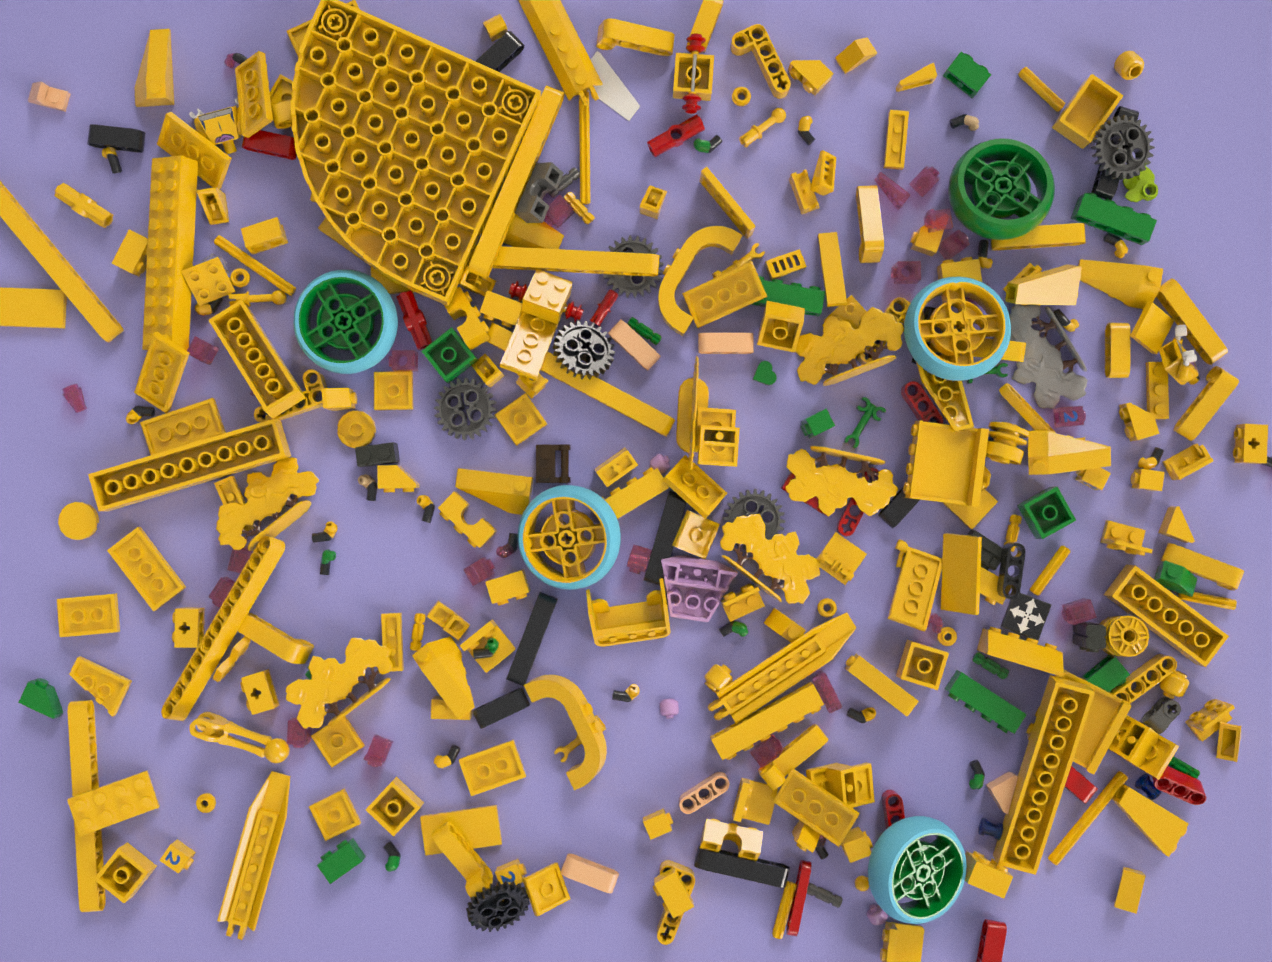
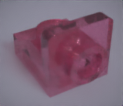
M926 166L909 185L923 197L941 179L938 176L940 173L933 166L930 168Z
M950 208L936 211L930 209L925 214L926 216H924V225L928 227V233L953 228Z
M958 229L940 242L938 250L945 260H950L970 245L969 239L964 232Z
M932 612L930 613L927 627H930L931 623L933 632L941 633V628L943 627L942 619L938 614Z
M771 734L769 739L754 747L750 754L762 768L778 758L783 751V747L779 739Z
M374 735L369 750L364 757V760L368 761L367 764L373 767L382 766L387 759L393 741L379 735Z

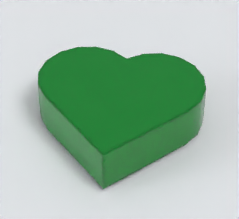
M768 361L759 363L752 380L765 385L774 384L777 376L772 371V364Z

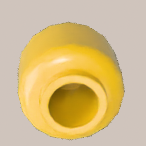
M1130 50L1120 54L1114 63L1115 71L1125 80L1137 78L1144 68L1143 59L1136 52Z
M714 664L705 674L706 682L704 684L716 693L733 681L730 675L732 671L724 664L722 666Z
M1175 670L1159 683V687L1164 691L1163 695L1174 699L1175 696H1184L1190 682L1186 674Z

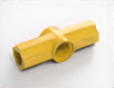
M65 183L58 185L55 189L54 196L69 205L72 210L83 217H88L103 228L112 223L114 215L99 206L96 201L85 194L77 192Z

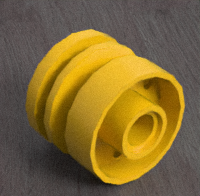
M989 422L988 427L994 431H989L988 436L994 440L987 442L986 457L1002 464L1021 465L1024 451L1016 447L1017 445H1027V441L1021 438H1029L1030 432L1007 422Z
M1112 616L1101 621L1100 624L1106 627V636H1104L1106 648L1101 650L1106 654L1132 657L1142 653L1148 646V629L1140 619L1133 616Z

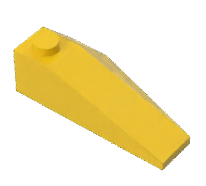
M170 29L150 30L134 87L136 107L174 105Z
M1079 260L1078 266L1082 267L1081 282L1105 292L1109 297L1120 300L1128 307L1144 309L1147 302L1154 301L1160 289L1163 274L1162 268Z
M939 356L940 358L950 362L949 356ZM916 362L922 383L954 432L973 428L974 424L962 381L937 377L923 369Z
M1050 430L1029 431V475L1056 474L1111 466V446L1088 440H1079L1073 438V436H1064Z
M458 468L455 487L508 513L522 515L531 502L534 478Z
M451 636L426 643L412 655L421 671L459 720L475 708L470 686L465 675L467 674L466 669L463 667L462 653Z

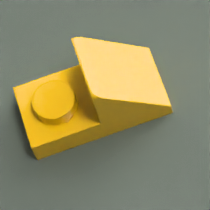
M773 608L764 621L765 625L789 642L795 641L806 632L803 627L776 608Z

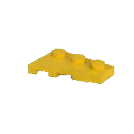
M82 656L77 657L69 673L85 691L88 690L96 698L95 700L108 710L112 717L116 716L132 683V680Z

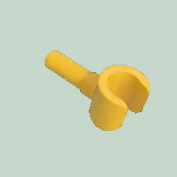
M899 539L895 546V549L900 551L896 567L901 568L904 553L908 550V544Z

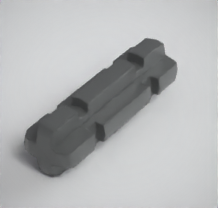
M575 167L569 170L568 174L566 173L562 176L557 190H550L548 192L552 198L558 195L559 191H563L573 183L572 180L580 177V172Z
M812 883L808 884L806 894L814 895L815 898L828 904L831 903L837 908L841 906L842 897L836 894L833 895L832 892L821 887L817 888Z

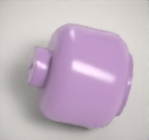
M657 454L650 460V467L654 470L658 468L662 475L670 468L668 463L670 459L666 455Z
M664 699L660 702V714L666 716V719L674 718L673 715L679 713L676 700Z
M872 904L866 912L873 925H882L888 918V914L876 904Z

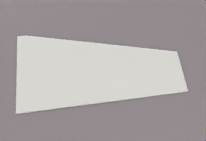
M597 51L591 58V62L603 85L594 86L598 97L602 102L630 121L640 108V105L601 53Z

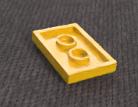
M686 455L662 479L704 519L709 516L727 495V492L694 462L690 470L689 458Z
M117 593L57 599L60 637L120 632Z
M514 739L459 758V763L471 796L526 777Z

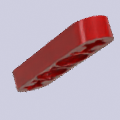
M870 468L875 473L879 472L876 468ZM865 472V479L868 482L869 476H867V472ZM853 497L850 498L837 524V531L843 536H850L855 532L864 514L861 510L857 516L850 514V507L857 505ZM847 515L849 518L855 519L856 521L855 523L853 521H850L848 527L851 529L850 531H845L844 533L843 528L841 526L842 524H847L849 520L845 519Z
M801 860L795 883L796 890L787 922V935L797 937L811 874L812 863L810 861Z

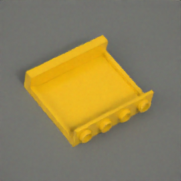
M921 420L915 421L911 427L912 443H910L908 448L910 463L906 465L908 478L903 487L905 498L979 507L989 429L969 428L954 432L952 427L947 424L923 422Z
M1064 669L1063 677L1058 675L1056 677L1086 684L1095 692L1073 762L1086 768V771L1094 775L1132 706L1129 702ZM1030 723L1026 730L1028 740L1034 726L1033 723Z

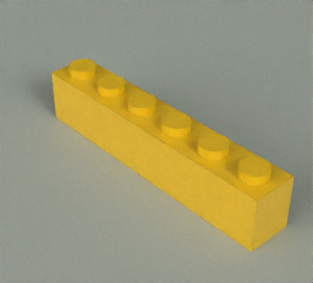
M809 682L750 714L737 724L734 723L715 733L710 738L721 759L730 760L737 756L736 753L742 749L744 751L751 749L754 746L753 743L769 739L771 737L770 734L773 732H782L788 728V724L802 721L806 714L810 712L814 714L820 711L824 703L813 683Z

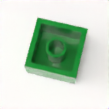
M452 327L421 351L448 384L478 361L477 357Z
M1058 486L1049 487L1017 505L1035 539H1044L1076 521Z

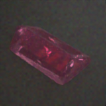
M823 671L818 672L813 678V682L828 712L833 713L841 709L842 705L826 673Z

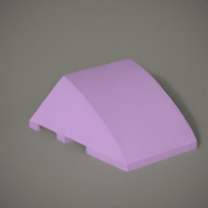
M679 555L661 559L670 617L709 622L738 571L718 561Z

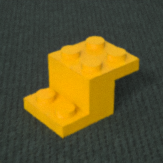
M697 407L695 446H698L697 464L737 467L740 428L735 427L736 410Z
M1127 715L1108 749L1159 780L1179 746Z
M866 762L853 766L832 763L806 770V777L851 808L875 802L871 763Z

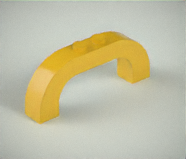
M724 226L705 227L693 233L681 249H676L672 256L675 260L672 265L668 264L662 273L665 276L661 282L658 295L661 316L673 331L684 336L694 318L678 307L674 294L696 255L708 247L720 248L732 255L743 236L742 234Z
M549 674L530 680L524 687L531 702L533 703L546 697L554 698L561 702L584 746V761L572 766L566 772L573 789H579L587 785L604 766L607 747L601 731V725L596 720L593 708L587 702L583 692L569 679Z

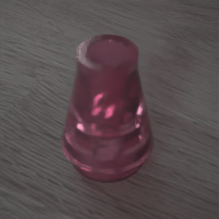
M77 383L62 389L64 393L62 395L76 413L87 409L82 389Z

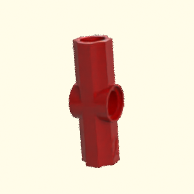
M696 114L678 125H672L664 133L647 141V145L652 155L657 157L673 147L682 145L684 141L704 131L705 127L701 118ZM679 133L681 137L679 139H673L671 137V134Z
M411 290L405 291L396 296L404 315V323L408 331L411 332L417 349H425L433 342L426 326L427 321L422 310L418 307L413 292Z

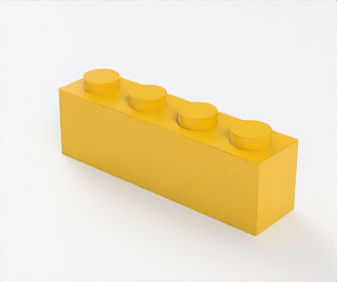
M651 467L643 472L644 476L637 480L634 477L626 482L627 487L622 490L618 487L609 492L611 496L604 500L610 505L617 519L669 488L662 480L663 476L658 468L654 470Z

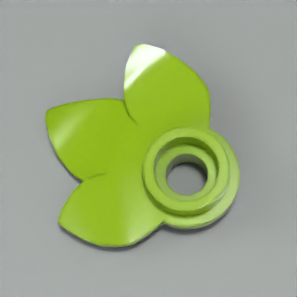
M1145 166L1146 170L1140 172L1138 176L1123 179V185L1129 190L1124 196L1128 201L1139 202L1142 199L1151 201L1158 195V186L1154 183L1155 176L1148 167ZM1145 189L1150 191L1149 195L1145 192Z

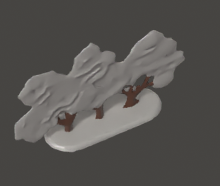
M1015 304L1011 308V314H1009L1011 322L1010 341L1026 343L1024 362L1016 363L1018 369L1014 371L1012 379L1021 384L1036 383L1034 397L1038 406L1044 409H1054L1059 403L1061 395L1073 401L1085 396L1088 380L1081 375L1075 374L1073 366L1077 363L1082 371L1087 372L1086 366L1048 306L1045 307V311L1050 319V322L1046 323L1039 319L1041 314L1039 305L1028 304L1023 306ZM1032 318H1036L1038 321L1035 322V321H1032L1031 319H1032ZM1034 324H1040V328L1044 327V329L1033 330L1031 326ZM1053 328L1057 330L1063 340L1056 345L1049 344L1046 339L1048 330ZM1041 332H1045L1043 337H1040ZM1066 345L1074 359L1063 361L1060 348ZM1068 367L1069 371L1067 373H1063V370Z

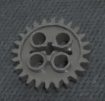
M1127 115L1122 117L1116 116L1113 119L1107 120L1105 124L1100 125L1101 130L1095 132L1098 137L1092 139L1096 143V146L1091 147L1092 150H1096L1092 157L1098 158L1094 164H1101L1099 171L1106 170L1105 176L1112 174V179H1130L1133 176L1140 175V172L1146 170L1145 166L1151 163L1147 158L1154 156L1149 152L1155 148L1150 145L1154 138H1148L1151 131L1145 132L1147 125L1140 126V119L1134 122V116L1127 118Z
M629 235L628 241L621 237L620 244L615 240V248L612 246L608 247L610 252H625L627 250L632 253L656 254L658 252V248L651 249L653 246L652 242L648 245L646 244V238L640 242L639 236H637L634 241L631 235ZM659 262L660 268L664 265L662 262ZM658 269V275L662 274L663 270ZM605 274L603 276L604 279H610L607 282V286L613 284V291L619 289V296L625 292L626 298H628L630 293H633L634 299L637 297V293L644 297L645 290L651 293L650 286L653 288L657 287L654 281H661L659 276H640L643 279L642 282L635 284L632 282L634 276Z
M458 378L456 385L450 381L451 387L444 386L446 392H439L438 394L442 398L435 400L439 403V406L434 407L435 410L439 411L435 417L441 418L437 423L444 425L443 431L449 430V436L455 433L456 439H459L461 435L463 440H467L468 435L472 440L474 439V434L481 437L480 431L488 432L485 426L493 425L489 420L496 419L492 415V412L497 411L496 408L492 407V405L496 404V401L490 400L494 395L492 393L487 394L489 391L488 387L482 389V382L476 385L475 379H472L469 383V379L465 378L464 383H462ZM461 393H464V403L466 406L469 407V409L466 410L467 414L462 411L463 409H465V406L461 398ZM472 393H476V400L469 402V396ZM458 398V404L451 407V400ZM480 411V419L474 421L473 414ZM467 415L470 420L469 426L467 425ZM462 416V423L455 425V418Z
M754 489L753 494L746 490L745 496L739 492V499L733 496L734 503H727L730 510H724L728 517H723L722 519L733 523L736 517H748L751 514H757L760 506L763 505L764 508L759 513L761 517L766 511L772 515L770 522H764L765 538L771 540L775 534H779L778 530H784L780 523H785V520L780 519V516H783L785 513L778 511L782 505H775L778 500L777 498L772 501L770 500L771 493L765 497L764 490L757 494V489ZM749 501L754 502L756 505V509L753 512H748L746 509V504Z

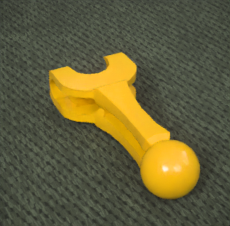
M211 712L201 713L198 718L191 722L189 727L190 734L194 737L237 747L254 753L261 758L266 757L272 763L283 762L290 752L289 745L285 740L281 738L272 739L271 736L250 731ZM196 726H197L198 729H200V730L203 731V732H198V731L196 730ZM233 733L236 735H240L257 741L266 746L265 748L256 746L251 743L242 741L238 738H235L229 734Z

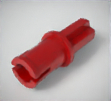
M611 289L608 290L602 302L597 304L598 308L590 321L600 327L608 312H611L610 309L619 294Z

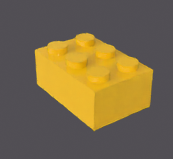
M1091 74L1081 84L1051 128L1083 149L1092 142V139L1096 136L1095 132L1100 130V125L1105 123L1124 95Z

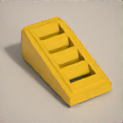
M931 63L899 81L896 86V92L932 84L937 77L935 64Z
M824 150L820 151L811 183V190L822 196L834 192L836 157Z
M800 249L772 258L764 263L771 281L772 279H778L807 267ZM793 256H797L800 265H796ZM786 259H790L793 268L789 267ZM780 261H783L786 270L783 271ZM775 263H776L777 268H778V270H779L778 273H776V271H775V269H774V266H773V264H775Z

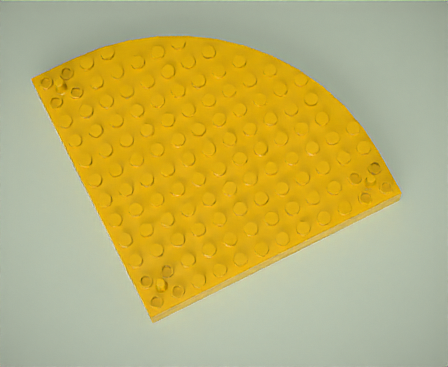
M320 0L301 44L292 82L291 115L296 154L304 178L315 201L333 229L345 243L367 264L390 280L449 307L460 278L468 264L541 97V91L342 1Z

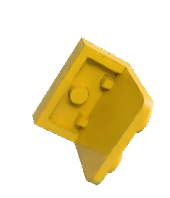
M886 921L885 929L882 931L883 948L880 950V960L882 962H921L924 928L921 925Z

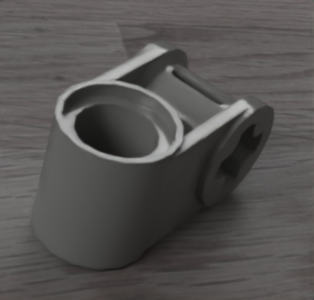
M1162 697L1144 714L1142 722L1156 733L1161 734L1180 714L1181 706L1175 700Z

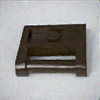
M570 444L536 445V483H571V477H569ZM556 451H561V477H556Z

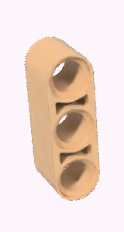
M622 319L608 332L609 336L647 371L661 358Z
M699 333L698 353L752 354L754 353V334Z
M716 772L684 792L679 798L680 810L685 814H691L726 792L729 788L727 775L723 772ZM722 778L725 780V784L717 786L715 784L716 780ZM707 789L709 794L702 797L699 795V791ZM690 799L693 801V804L690 807H685L682 804L683 801Z
M570 853L567 854L560 872L569 879L606 893L613 892L619 877V873L611 868Z

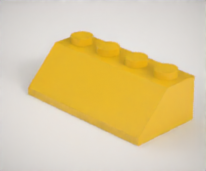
M991 626L989 630L982 629L977 646L978 651L1063 677V652L1056 650L1057 646L1045 643V646L1038 645V640L1028 637L1026 641L1019 639L1020 635L1008 632V635L1001 634V629Z

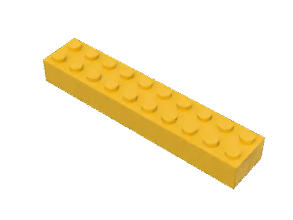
M182 155L152 158L142 350L148 351L152 335L155 332H159L189 352L192 291L181 271L193 267L198 161Z
M271 419L88 474L98 511H112L292 456L281 420Z
M1049 675L1018 773L1009 813L1005 814L993 852L997 864L1036 875L1095 694L1088 685Z

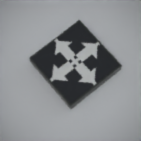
M1020 593L1017 598L1010 599L1001 627L1039 641L1052 604Z

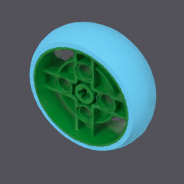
M335 270L317 277L303 290L295 306L293 324L296 339L310 360L325 370L340 374H352L375 366L388 354L397 335L398 316L390 294L376 279L355 270ZM341 284H355L365 288L371 294L361 298L351 293H340L337 286ZM320 298L323 304L317 314V327L311 330L312 312ZM338 300L339 308L334 310L332 307L333 303ZM365 307L366 313L360 317L358 314L359 309ZM381 313L382 325L380 334L372 346L369 339L375 326L374 317ZM344 318L349 319L347 320V326L343 325V323L345 322ZM329 327H332L333 334L328 337L326 331ZM358 333L359 341L353 343L352 337ZM330 345L338 350H351L355 359H334L326 355L322 349Z
M925 816L904 818L887 828L873 847L868 864V881L871 893L882 910L896 920L912 924L932 921L950 909L963 888L967 868L965 852L956 834L943 822ZM929 835H935L936 837L931 843L919 840ZM903 897L914 899L907 903H898Z

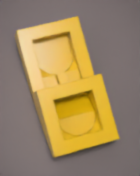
M439 600L427 614L429 619L441 626L444 631L457 640L461 638L470 626L467 621Z

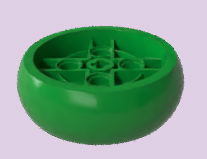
M1006 138L987 140L967 150L954 165L948 185L950 205L957 219L971 232L992 240L1014 239L1035 229L1048 215L1055 194L1054 177L1044 157L1033 147L1021 141ZM989 160H1001V161L991 162V163H989V164H986V163L984 162V161H989ZM1029 177L1035 185L1037 197L1030 193L1031 184ZM964 180L972 185V197L976 206L970 201L966 193ZM1014 214L1017 215L1018 217H1020V218H1018V219H1011V220L997 219V218L1009 217V216H1012V215H1014Z

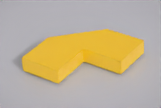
M244 636L233 647L230 656L214 673L213 679L216 682H220L233 669L237 659L248 649L251 639Z

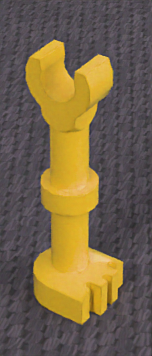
M755 243L748 254L739 260H734L732 265L722 272L719 270L715 271L712 276L716 278L753 259H760L765 252L756 253L755 249L759 246V243Z
M595 715L596 720L601 725V731H605L606 726L598 715ZM578 734L568 745L555 749V755L558 752L564 753V757L560 759L561 762L566 761L568 754L582 744Z

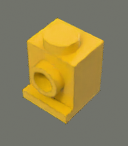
M540 373L537 380L533 381L528 377L517 374L519 377L516 383L532 399L545 388L549 380Z

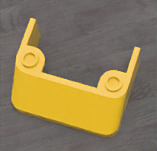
M663 578L659 579L661 590L651 591L646 596V602L609 607L606 600H592L590 589H587L588 615L594 643L597 646L604 647L667 637L671 630Z

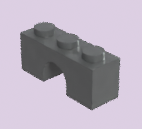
M552 162L536 163L515 214L526 223H543L550 207L543 201V197L550 190H557L564 173Z

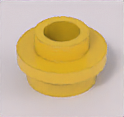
M738 87L733 91L732 101L735 105L745 106L750 102L751 93L747 88ZM738 95H743L745 98L740 100Z
M237 268L231 273L230 279L233 285L242 288L249 284L250 274L245 269ZM240 275L244 276V279L242 281L238 280V277Z
M824 598L819 601L817 610L821 616L831 617L836 613L837 606L832 599ZM825 604H829L830 609L828 611H824L823 609Z
M943 627L938 631L937 639L940 644L951 646L956 642L957 634L953 628ZM947 633L951 636L949 640H945V634Z
M210 793L200 795L196 800L197 809L202 813L211 812L216 806L215 797ZM203 800L208 802L207 807L203 805Z

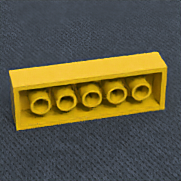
M242 299L209 319L210 324L264 411L271 418H275L306 398L252 311Z
M1126 564L1104 593V596L1131 616L1140 619L1149 630L1196 665L1206 667L1229 637L1136 565Z

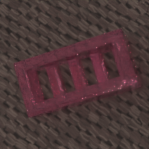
M882 172L874 179L897 210L910 197L907 191Z

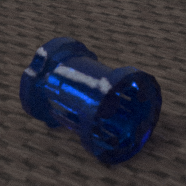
M1148 774L1140 776L1135 782V787L1144 791L1149 800L1156 799L1162 792L1154 786V782L1150 780Z
M982 818L978 827V834L982 836L984 834L994 837L995 840H1000L1003 833V824L999 822L996 824L987 821L986 818Z

